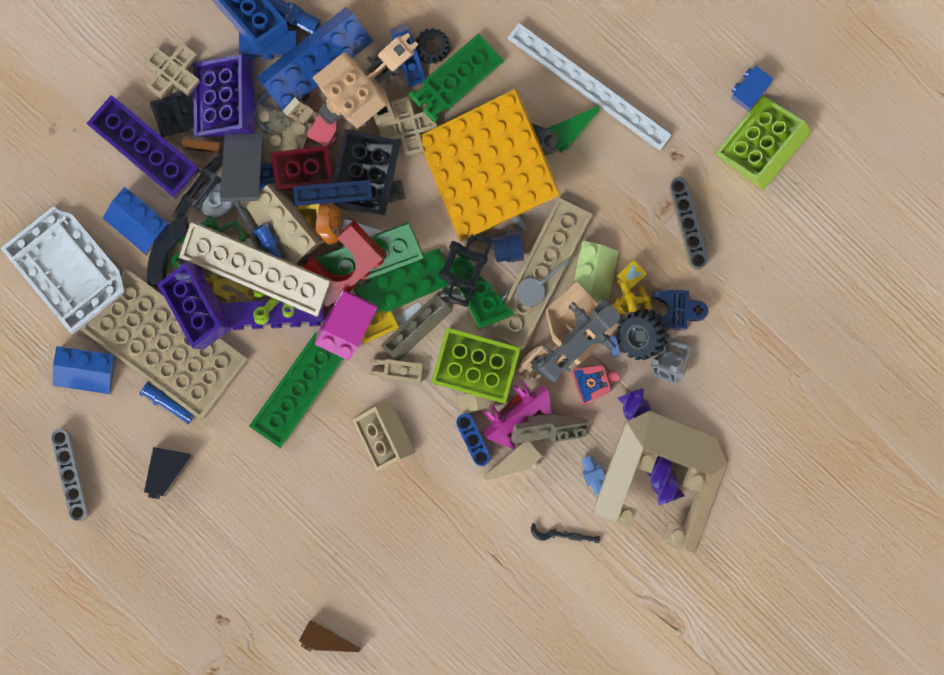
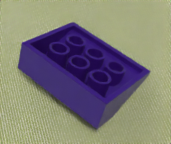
M240 54L194 63L193 75L200 80V83L194 89V137H225V134L255 133L254 60Z

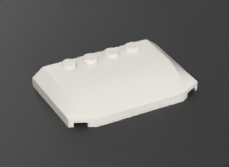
M56 207L50 208L0 248L71 335L125 293L121 273L72 214L58 210Z

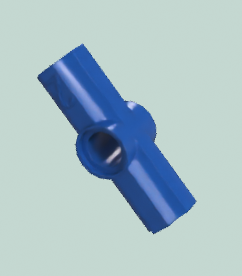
M268 0L284 18L287 25L291 27L296 26L310 34L318 29L321 20L304 12L299 6L282 0Z

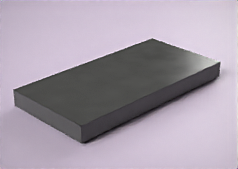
M263 133L225 134L220 186L221 202L259 201Z

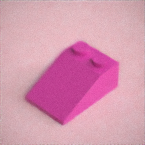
M343 289L317 331L315 345L349 361L359 346L377 309V305Z

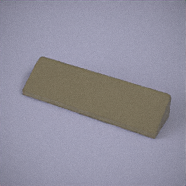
M438 294L434 295L393 333L381 347L394 360L399 361L452 312V309Z

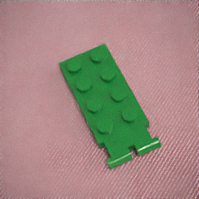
M478 33L422 82L424 85L417 92L412 90L408 95L419 107L424 103L427 105L423 112L435 123L439 119L437 116L444 109L449 111L503 64L504 60Z
M435 249L424 254L423 259L370 278V282L360 286L357 283L354 288L355 294L377 305L374 314L383 310L386 314L450 286V284L438 276L440 269H443L445 259L440 249Z

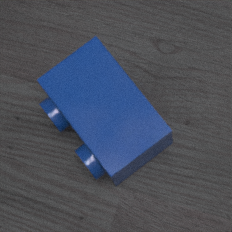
M755 66L753 69L749 68L743 75L745 80L741 84L737 83L731 90L733 93L731 99L748 112L774 80L758 66Z

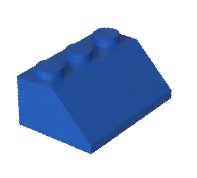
M126 187L112 200L102 218L145 255L152 249L156 239L168 225L164 219Z
M56 346L53 362V386L110 394L116 356Z

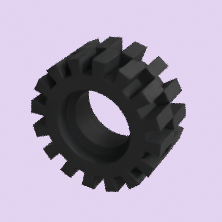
M427 28L424 32L421 31L419 37L417 36L416 38L418 44L416 50L423 62L437 64V62H442L447 57L450 47L449 39L440 29L435 30V28H431L428 30ZM430 39H435L440 44L439 50L435 53H430L425 49V44Z

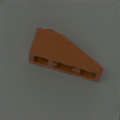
M311 620L299 639V642L302 643L301 647L310 652L312 649L316 651L360 652L362 649Z

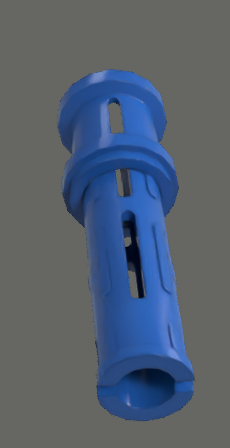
M269 223L257 226L253 232L257 233L261 241V247L266 249L268 253L284 259L276 245L277 238L273 237L269 229Z
M149 381L139 393L141 397L145 396L150 399L153 405L162 406L188 425L192 420L185 415L192 419L194 418L192 413L167 397L164 391H160L152 386Z

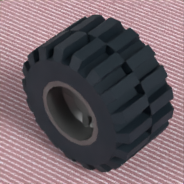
M642 309L624 317L625 319L619 323L621 326L617 327L619 334L616 335V338L620 340L618 343L619 347H623L622 352L624 354L628 353L630 358L635 357V360H646L662 352L668 344L666 340L670 337V334H667L669 326L666 327L664 324L666 320L660 318L662 315L659 313L655 314L654 310Z

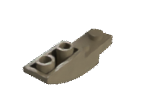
M564 415L529 416L527 422L514 424L511 440L514 444L549 438L552 443L583 438L587 436L589 421L583 418Z

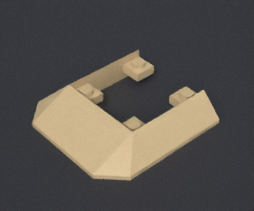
M647 411L625 422L592 514L631 528L638 510L624 505V501L636 468L651 473L657 456L663 457L688 467L682 486L694 490L696 493L684 526L681 527L668 523L662 541L695 553L727 461L716 437L654 412Z

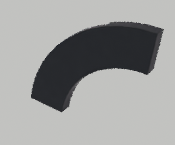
M181 216L172 221L156 239L151 249L147 266V283L149 286H157L159 282L166 278L169 252L172 247H175L187 235L189 229L187 216Z

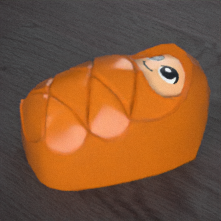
M333 203L320 204L317 214L316 232L327 244H335L339 241L337 237L342 227L341 210Z

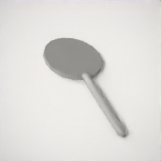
M566 259L541 281L534 278H526L521 281L516 291L519 301L529 307L541 303L545 295L543 284L570 260Z

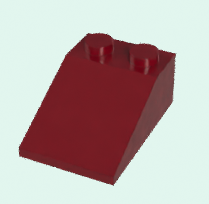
M327 146L271 152L276 190H293L294 186L333 183Z

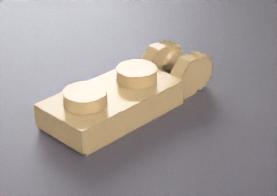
M370 359V363L373 365H385L384 372L371 370L368 373L370 376L419 384L422 382L424 364L389 359Z

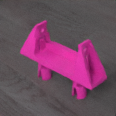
M523 380L519 381L523 390L519 389L516 385L514 389L523 400L502 416L493 404L489 405L493 414L484 409V414H486L492 424L482 431L483 435L491 441L515 450L516 447L508 438V434L513 432L514 424L524 423L528 420L529 416H533L537 411H541L543 415H551L549 391L543 385L531 392Z

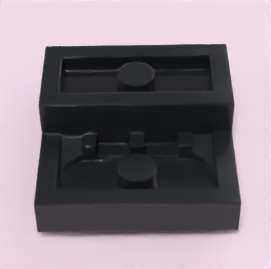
M181 91L170 94V96L164 97L162 100L157 99L150 102L162 138L194 128V104L190 95L187 96Z

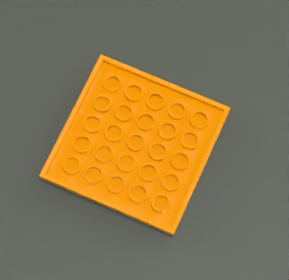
M517 89L420 135L424 156L460 242L469 239L472 234H480L561 196Z

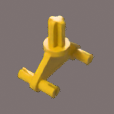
M628 282L620 285L623 296L617 298L615 303L611 304L621 314L634 312L637 310L636 306L644 305V308L648 309V311L653 310L651 305L652 298L648 296L646 286L643 285L637 288L641 297H636L634 293H631Z

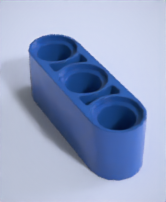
M461 414L458 416L456 424L473 462L480 467L486 466L490 461V454L478 428L469 414ZM468 418L471 422L470 426L467 428L461 427L459 424L460 420ZM476 435L479 438L478 444L470 445L468 437ZM480 452L487 455V460L484 463H479L476 460V455Z

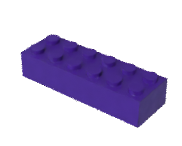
M112 95L109 96L86 123L95 133L175 200L200 173L199 168Z

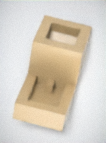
M468 393L458 396L462 414L489 409L491 404L495 407L504 404Z

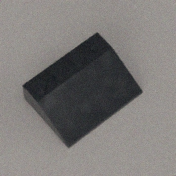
M345 129L333 183L370 180L372 200L333 204L337 205L339 209L385 216L401 141Z

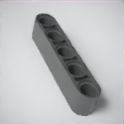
M677 177L673 179L669 187L689 264L693 269L701 270L707 264V253L688 183L684 178ZM681 183L684 189L678 192L674 189L673 185ZM681 201L687 202L688 209H680L678 203ZM686 219L691 220L693 227L686 228L683 221ZM689 238H696L698 246L693 247L689 245ZM701 256L703 264L696 265L693 258Z

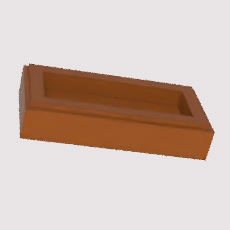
M182 139L181 146L185 150L221 153L222 146L220 143Z

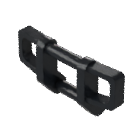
M216 155L205 168L201 169V174L186 194L182 195L181 201L172 214L174 218L177 219L184 216L190 205L198 210L202 208L203 202L211 191L221 182V178L215 172L222 165V156ZM207 178L211 179L196 200L193 199V196Z
M472 234L465 247L459 242L451 241L449 254L443 269H440L438 274L441 279L450 284L449 302L468 307L473 292H476L478 287L477 281L482 268L488 261L487 256L492 246L491 238L480 234ZM474 240L487 244L484 254L469 249ZM456 254L462 258L477 262L470 281L454 276L450 272ZM454 286L469 291L466 300L452 296Z

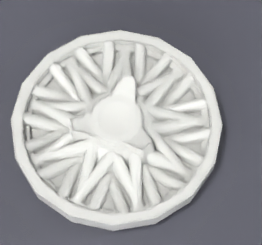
M221 183L214 187L202 204L203 206L200 210L206 216L211 215L212 218L221 217L227 214L232 207L233 202L220 201ZM206 185L203 186V188L199 191L198 196H199L200 193L203 191V189L206 187Z

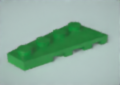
M458 257L454 259L450 272L454 276L470 281L475 267L468 259ZM479 276L477 281L478 287L476 292H473L468 305V309L478 329L514 316V312L492 290L491 285ZM458 288L463 299L466 300L469 291Z

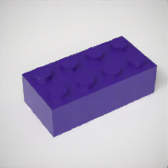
M184 263L157 284L192 348L204 350L232 329L198 265Z

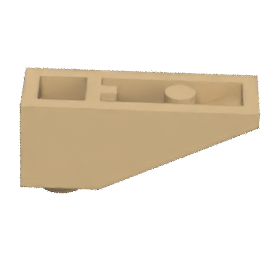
M524 442L483 478L488 481L526 471L530 467L534 470L542 463L540 461L542 455L530 442Z

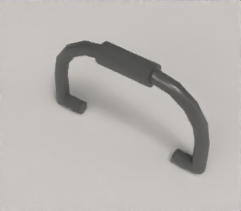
M265 90L254 103V120L268 134L272 130L260 121L257 113L260 103L270 97ZM306 94L301 100L306 102L310 98V94Z

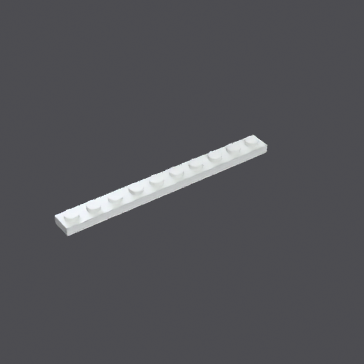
M520 23L508 36L507 39L659 151L671 137L669 132Z

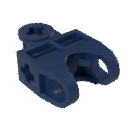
M664 290L652 293V299H658L667 305V314L660 318L666 320L664 324L666 327L669 326V330L686 331L687 321L700 322L704 320L708 314L707 305L702 301L688 300L689 291ZM679 295H680V308H678ZM696 307H700V310L703 311L699 316H696V312H693Z

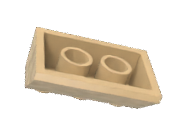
M391 401L375 406L352 420L376 472L415 453Z

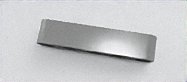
M57 429L52 433L51 441L68 513L72 520L82 522L88 518L89 510L72 438L68 431ZM60 433H64L66 436L63 443H58L57 435ZM68 451L70 459L63 462L61 455L63 452ZM72 470L75 476L72 480L68 481L66 473ZM73 489L79 491V496L76 499L70 497V492ZM81 507L83 509V516L77 518L74 512L77 508Z

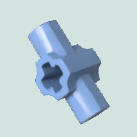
M591 455L581 459L585 469L582 471L587 486L591 485L594 495H598L605 475L601 465H596L594 457Z

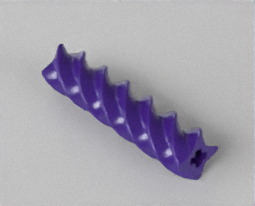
M644 388L618 397V400L623 404V413L628 421L647 411H651L649 402L643 398ZM657 456L652 472H647V474L651 476V487L658 494V505L661 506L685 495L678 488V477L671 470L672 462Z

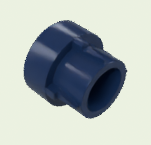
M519 228L493 235V249L497 262L524 261Z

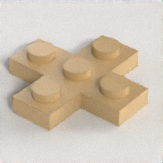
M183 43L171 57L155 47L144 60L147 66L157 72L146 88L161 100L173 86L189 96L200 83L197 77L187 71L189 66L198 57L197 54Z
M409 97L391 101L395 120L378 126L380 137L394 140L401 139L406 157L423 153L424 149L420 134L436 128V122L433 123L424 112L414 115Z

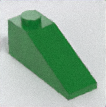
M599 106L548 127L549 130L559 135L554 152L559 151L563 153L570 149L569 146L578 139L599 114Z

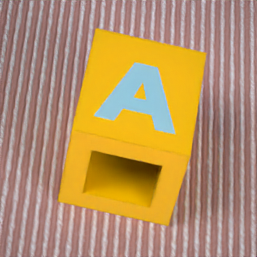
M633 260L617 275V284L620 286L622 283L628 282L631 290L647 273Z

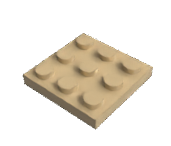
M259 105L257 110L258 117L268 128L267 125L270 123L268 121L269 114L272 112L276 114L277 111ZM285 115V118L287 117L291 121L290 126L286 127L283 133L278 134L277 130H272L267 134L254 120L255 133H263L264 137L262 165L272 163L271 152L304 148L308 140L307 134L313 125L309 123L302 124L300 120H295Z

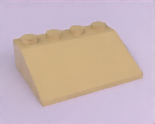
M275 183L266 185L259 192V201H250L245 207L250 216V221L255 228L263 223H269V229L273 237L277 238L276 245L284 260L299 265L323 242L313 226L295 207L282 190H276ZM239 215L236 221L250 237H253L250 235L249 226H246V222Z

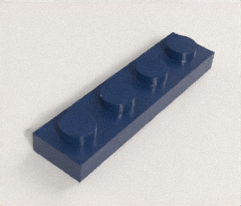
M370 180L293 187L295 207L372 200Z

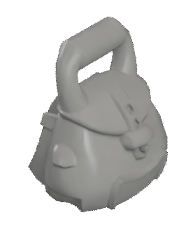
M678 340L671 341L665 351H662L653 359L651 363L652 373L668 382L675 383L681 381L685 376V365L691 354L690 345ZM675 347L686 351V353L682 355L671 351V348Z

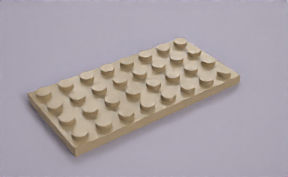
M125 268L121 273L125 293L81 327L80 330L202 421L248 359L220 338L204 350L192 348L164 296Z

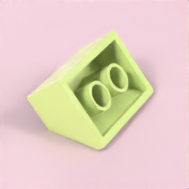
M582 241L573 283L577 281L597 303L602 300L609 301L619 251L601 244Z

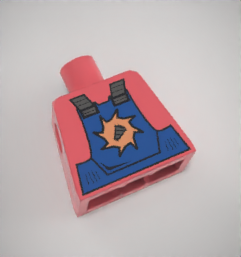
M603 365L578 368L571 371L582 406L610 393L611 388L609 384L619 381L617 371L613 370L605 373Z

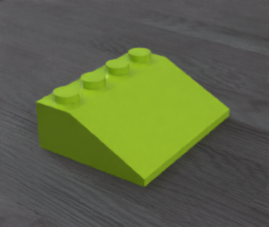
M762 96L715 154L749 182L764 191L809 136L811 131L805 121Z
M446 327L431 383L506 404L521 348Z

